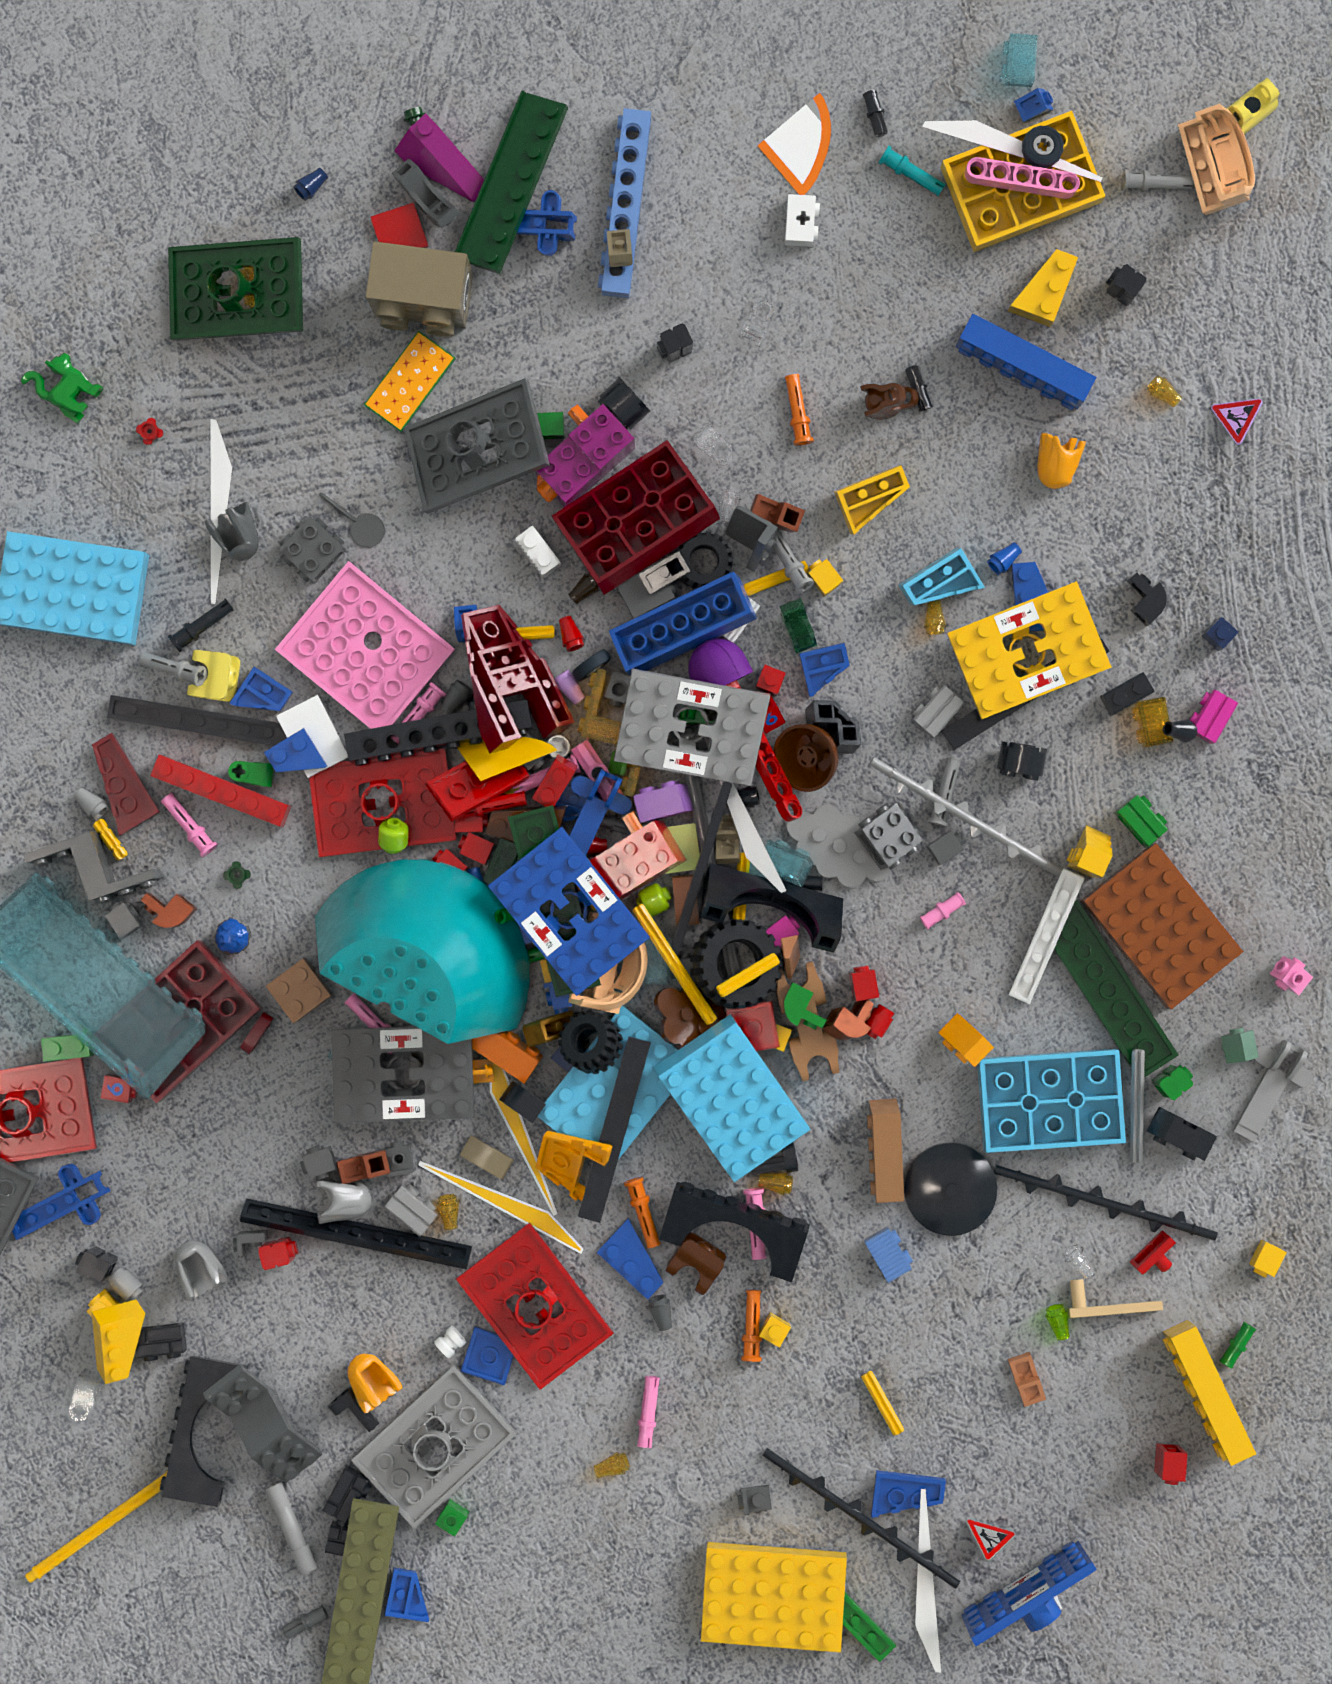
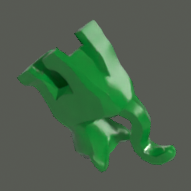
M67 353L55 356L51 361H45V364L53 373L62 376L61 380L50 391L45 390L44 379L40 373L27 371L21 377L23 385L30 380H34L36 394L41 399L47 400L58 407L66 417L77 424L85 416L83 414L84 410L89 407L84 402L78 403L76 401L80 392L82 391L98 398L103 391L101 385H92L82 372L72 366L70 356Z

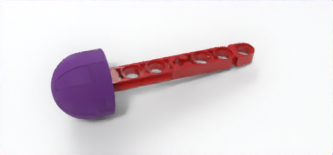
M711 639L700 644L692 653L688 664V674L692 680L740 689L741 687L737 681L753 672L743 651L736 644L725 639ZM763 732L755 767L771 798L776 802L775 806L781 817L787 822H792L801 817L802 807L796 795H793L792 787ZM767 764L771 766L772 774L768 772ZM777 785L781 786L783 795L779 793ZM788 805L792 807L794 815L789 813Z

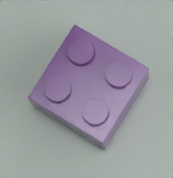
M670 781L662 783V788L660 789L657 786L640 789V794L633 796L640 823L652 822L694 811L687 784H680V781Z

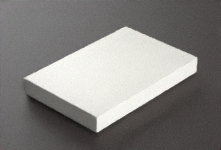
M318 695L276 716L287 738L305 728L328 766L326 768L304 770L307 778L348 758L347 751Z

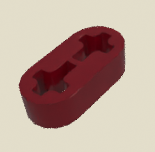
M263 1012L241 1044L240 1049L250 1055L270 1027L274 1018Z

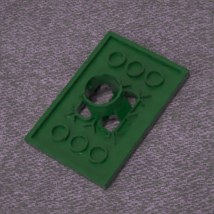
M290 237L168 247L171 340L303 332L301 238ZM253 267V280H246L243 273L238 269ZM229 270L236 274L238 279L237 289L232 296L231 285L217 283V279L220 278L222 273ZM245 295H254L255 305L252 309L244 310L239 304V301ZM231 296L227 299H219V297ZM217 301L225 311L217 310Z

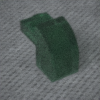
M799 598L781 605V618L795 653L817 646L815 634L808 620L802 599Z

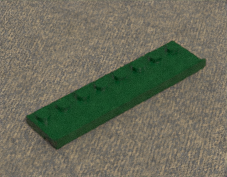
M523 90L521 91L455 252L467 254L470 264L475 267L497 274L501 273L567 113L568 107L566 104L526 93Z

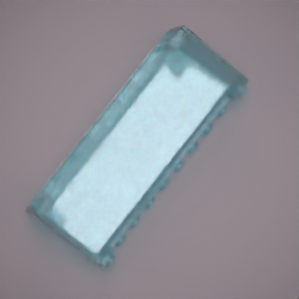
M36 872L0 905V968L147 1100L206 1033L204 1028L206 1025L202 1021L203 1016L194 1007L190 1009L180 1001L176 1003L171 998L172 994L165 987L159 988L155 984L156 980L148 972L143 973L138 969L139 965L131 957L127 959L122 955L123 951L116 943L110 944L106 940V935L99 928L94 930L89 925L90 921L83 914H76L73 911L74 907L66 899L62 901L58 898V893L53 888L55 885L46 875L42 877Z

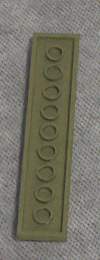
M353 1498L321 1684H369L400 1506Z

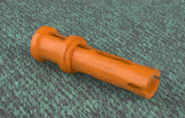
M799 374L785 376L793 418L791 419L790 426L794 430L795 440L793 443L795 446L814 442L809 429L811 421L805 413Z
M633 1178L625 1181L624 1186L629 1191L630 1205L635 1207L646 1247L653 1248L660 1245L661 1242L659 1241L648 1206L650 1197L646 1195L642 1183L644 1178Z
M746 1290L745 1334L742 1336L744 1351L741 1361L760 1362L762 1361V1357H760L762 1337L759 1336L761 1291Z

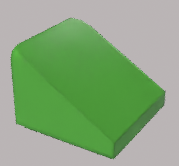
M613 751L608 771L610 774L624 777L628 763L614 761L615 751Z

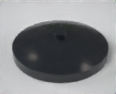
M940 1143L927 1148L913 1160L905 1177L904 1195L909 1211L923 1227L940 1235L957 1236L973 1231L989 1217L997 1198V1182L989 1162L975 1149L960 1143Z

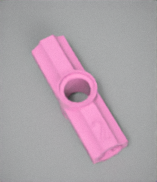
M588 739L571 750L590 780L595 782L591 772L596 767H600L609 773ZM604 776L597 789L604 802H606L615 783L614 780ZM619 788L617 792L624 795Z

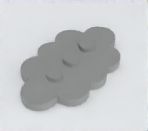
M828 804L818 807L813 815L802 811L800 818L786 824L789 835L798 841L795 849L798 860L807 866L815 865L818 873L823 877H837L843 886L851 888L860 885L865 878L881 881L887 878L891 872L889 867L880 870L854 832L860 828L858 824L861 822L856 815L846 814L842 816L839 809Z

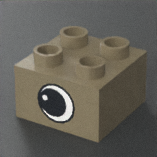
M373 241L366 299L375 317L381 319L380 326L391 330L406 331L408 330L409 321L419 322L427 325V333L442 337H452L455 327L466 329L473 272L468 255L465 253Z

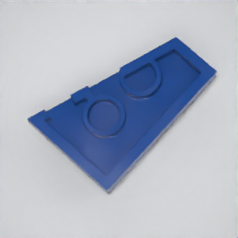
M1036 562L1013 563L1011 565L1015 606L1048 593ZM1040 624L1029 627V632L1044 631Z

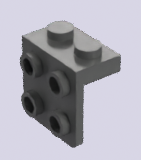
M737 506L727 527L726 535L753 550L746 568L755 572L759 564L763 566L770 555L768 553L775 543L773 537L778 527L752 513L749 509Z

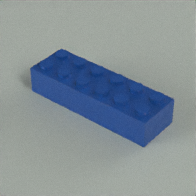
M973 313L955 346L962 355L966 357H971L972 355L980 359L979 363L988 368L993 366L999 369V373L1007 378L1015 377L1020 380V384L1029 389L1034 387L1041 391L1040 394L1048 399L1055 398L1061 401L1063 407L1070 410L1074 408L1078 410L1097 378Z
M733 571L611 629L609 633L625 672L631 675L632 668L648 671L697 648L708 640L716 639L756 620L757 616L740 577Z

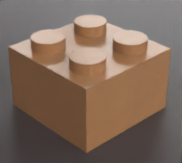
M307 958L301 959L266 985L292 1023L298 1022L333 996V993Z

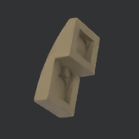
M732 815L722 816L716 835L717 864L740 863V838Z
M473 1135L470 1136L460 1153V1156L502 1180L514 1161L513 1158Z

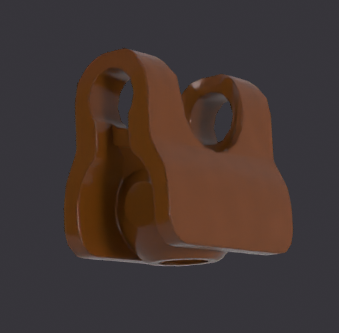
M873 383L860 386L861 391L867 392L865 405L868 411L864 412L865 417L877 420L894 417L900 411L914 408L919 400L915 389L903 387L897 383L885 385ZM910 392L911 401L904 404L906 393Z
M690 1232L670 1259L665 1271L674 1276L682 1267H694L700 1274L695 1291L700 1295H704L722 1271L726 1254L696 1233Z

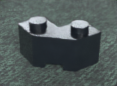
M813 700L805 709L806 724L818 726L824 731L829 732V735L836 744L838 754H853L862 745L860 723L854 717L850 718L836 701Z
M1158 1107L1147 1129V1132L1155 1135L1154 1141L1164 1146L1168 1142L1184 1150L1182 1155L1195 1161L1196 1157L1205 1161L1217 1138L1216 1135L1161 1107Z

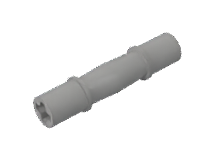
M275 1482L264 1488L273 1509L272 1512L276 1513L281 1530L291 1549L289 1552L294 1558L300 1575L309 1573L318 1566L309 1548V1542L306 1543L300 1524L291 1508L292 1502L289 1501L282 1482Z

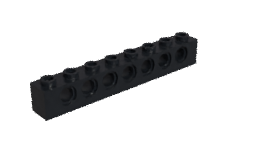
M522 700L506 703L520 735L529 734L528 730H533L529 702ZM476 709L344 734L348 760L350 763H355V766L367 765L369 760L378 759V762L392 760V756L400 754L401 758L411 757L415 755L414 752L421 750L424 753H432L438 751L437 747L446 746L447 749H454L460 747V743L469 742V745L483 743ZM460 724H466L468 732L462 736L457 735L456 728ZM438 728H443L445 730L444 738L440 740L434 739V731ZM416 732L421 733L422 741L418 744L411 743V736ZM391 737H398L400 740L396 748H389L388 741ZM369 741H375L377 744L376 750L371 753L366 752V744Z

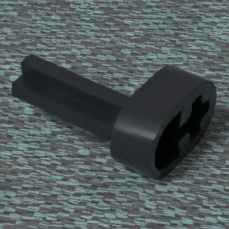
M794 1141L782 1149L783 1156L767 1159L751 1170L752 1175L786 1170L787 1173L799 1171Z
M351 1386L328 1405V1408L335 1416L348 1407L368 1432L374 1430L379 1424L370 1411L368 1413L362 1411Z

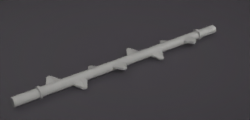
M875 757L871 759L870 766L887 775L889 779L892 778L897 781V793L901 794L911 789L934 803V814L939 815L946 810L970 824L971 837L974 838L981 833H985L1007 846L1008 858L1011 859L1020 854L1042 867V870H1047L1060 877L1063 869L1051 863V860H1046L1041 856L1040 845L1037 844L1031 849L1026 848L1006 836V824L1001 823L993 828L969 814L966 801L956 806L934 793L932 780L928 779L919 784L897 771L895 767L892 768Z

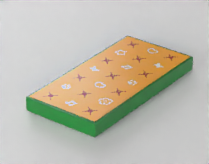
M418 331L364 403V406L402 433L404 427L408 425L456 358Z

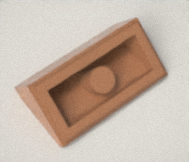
M797 935L781 938L780 940L785 973L788 979H792L800 958Z

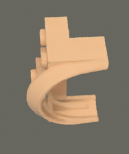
M1219 103L1195 112V119L1178 124L1202 213L1208 215L1249 201V195L1255 184L1254 166L1244 133L1232 112ZM1226 133L1230 134V135H1227V136H1225V137H1222V138L1213 140L1214 137H1217V136H1220V135H1223V134H1226ZM1210 147L1212 148V151H1213V154H1214V157H1215V160H1216V164H1217V168H1218V171H1219L1220 180H1219V178H1218V174H1217V171H1216V167H1215V163H1214V160H1213V156H1212Z
M589 911L588 921H593L597 918L598 913ZM645 942L623 959L618 978L616 970L618 964H616L599 978L601 985L585 989L583 996L570 994L568 1002L578 1006L619 1014L622 1005L635 996L644 981L648 963ZM614 988L622 990V993L614 991Z

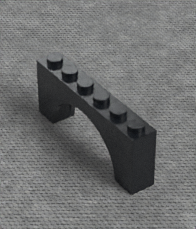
M711 863L704 878L700 918L723 924L726 914L737 906L745 904L771 906L786 912L799 921L807 930L813 948L834 953L842 935L843 898L784 882L782 883L786 891L781 893L765 877Z
M689 1182L676 1183L659 1240L681 1246L685 1237L702 1224L716 1221L735 1223L752 1231L765 1244L771 1259L770 1276L789 1282L793 1281L810 1224L800 1218L792 1219L786 1217L778 1211L761 1209L757 1204L739 1202L737 1198L732 1196L724 1197L718 1195L710 1189L702 1190L696 1188Z
M191 1356L190 1360H186L184 1366V1374H187L186 1381L181 1384L179 1390V1397H182L181 1406L176 1407L174 1420L177 1421L176 1430L171 1431L169 1444H173L171 1453H167L165 1459V1467H168L167 1475L162 1477L160 1490L163 1491L162 1497L213 1507L220 1506L225 1481L212 1477L201 1467L194 1453L192 1433L196 1417L207 1402L203 1392L239 1364L199 1356ZM242 1365L244 1368L248 1370L247 1365Z

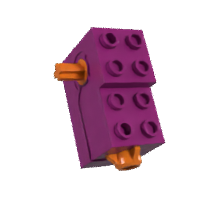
M578 404L567 413L578 427L548 455L550 466L535 471L537 476L536 490L545 501L551 502L557 498L566 507L587 493L635 449V438L604 404L590 416Z

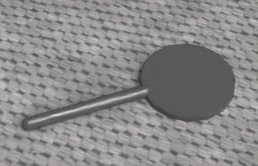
M319 493L321 498L353 521L351 535L358 545L370 548L382 541L385 527L378 516L365 513L355 518L324 493Z

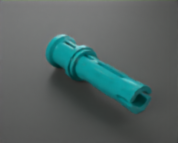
M888 145L878 164H885L893 169L896 175L903 174L936 196L940 195L946 183L941 182L909 162L908 156H901Z

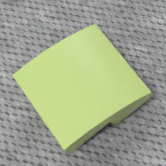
M696 824L668 827L687 861L665 874L695 870L700 855Z

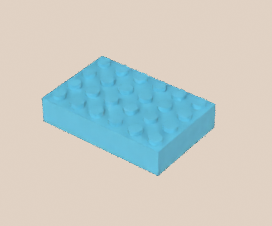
M7 531L0 574V626L136 646L149 555L142 551Z
M624 1005L620 1008L619 1014L615 1013L610 1020L619 1028V1033L623 1040L619 1041L623 1044L622 1050L618 1051L621 1054L619 1059L615 1058V1064L612 1067L610 1065L607 1066L608 1070L605 1072L599 1070V1074H587L573 1066L544 1102L546 1105L538 1115V1118L557 1133L599 1142L628 1036L651 1042L619 1158L670 1096L671 1093L658 1077L654 1067L678 1051L674 1045L665 1042L658 1032ZM598 1036L584 1053L589 1052L595 1047Z
M731 1014L654 1067L660 1080L734 1182L811 1130Z
M1118 1049L986 1057L977 1064L983 1151L986 1153L1126 1143Z

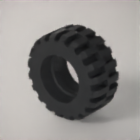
M735 919L723 921V924H714L709 927L708 931H704L699 936L701 938L699 942L694 944L693 949L695 952L690 957V962H693V969H690L691 976H695L696 981L694 983L697 988L701 989V994L706 999H710L713 1004L724 1006V1008H745L757 1005L758 1002L766 1000L770 992H774L777 987L776 981L781 979L782 973L779 972V967L783 966V959L779 960L780 963L725 997H721L716 990V987L724 982L717 970V957L720 950L729 943L739 942L748 946L754 955L755 963L771 953H775L779 959L780 947L775 946L774 941L776 939L772 934L768 935L766 933V928L761 925H755L753 921Z

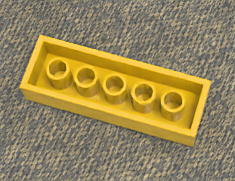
M1186 1320L1164 1330L1165 1338L1162 1341L1167 1351L1175 1357L1172 1362L1177 1372L1185 1378L1182 1383L1187 1393L1195 1399L1192 1402L1195 1411L1205 1420L1202 1425L1206 1434L1215 1441L1212 1446L1216 1455L1223 1462L1226 1461L1231 1466L1256 1455L1254 1447L1197 1327L1189 1320Z

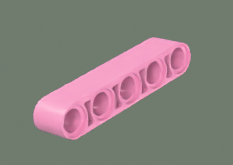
M980 157L972 158L964 171L966 180L972 184L1063 199L1073 197L1080 185L1078 176L1071 172ZM977 166L981 169L982 173L974 175L971 173L970 168ZM1001 170L1005 177L998 179L994 176L993 171ZM1024 174L1027 177V182H1019L1016 175ZM1042 177L1047 178L1050 181V185L1042 186L1039 179ZM1062 182H1071L1073 189L1066 190L1063 188Z

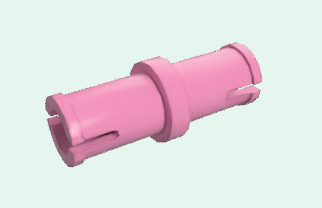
M957 892L943 903H937L934 909L919 918L928 930L943 918L945 920L948 919L951 913L966 905L965 900Z

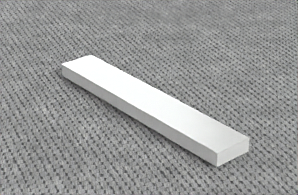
M1063 868L1009 996L1028 1004L1031 1003L1084 881V876Z

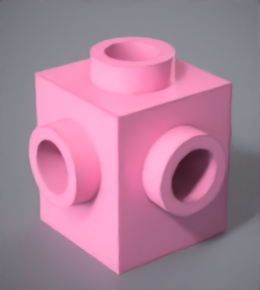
M1283 956L1270 972V975L1276 979L1275 984L1284 991L1288 989L1297 995L1302 993L1313 978L1303 969L1305 964L1295 957L1291 960Z

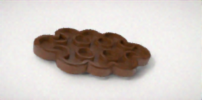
M674 988L662 989L656 994L654 999L655 1010L663 1018L660 1025L661 1036L665 1042L677 1045L678 1050L726 1018L727 1014L724 1012V1007L717 1006L712 1003V1000L705 998L717 1017L716 1021L707 1025L683 988L680 991Z

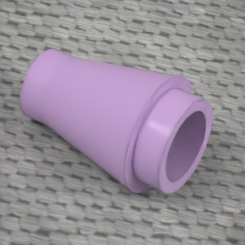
M569 669L554 678L559 690L574 705L585 698L576 678Z

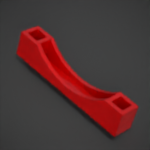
M158 755L150 775L279 827H284L292 807L163 755Z

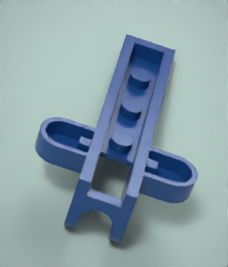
M548 190L542 195L540 210H526L516 234L538 235L537 248L545 256L555 254L558 240L575 241L573 226L577 222V216L572 211H561L562 200L560 195L554 190ZM546 221L568 223L567 230L546 229Z
M600 769L595 782L584 776H577L571 781L572 791L587 798L569 835L585 856L607 809L619 814H626L632 807L631 800L617 792L622 779ZM603 776L615 781L606 802L594 797Z
M66 1164L62 1166L58 1171V1177L64 1189L22 1211L12 1231L16 1240L73 1210H76L84 1224L92 1225L100 1219L101 1213L95 1199L111 1191L109 1187H105L101 1183V1171L83 1179L76 1165ZM93 1180L99 1192L80 1201L74 1189Z

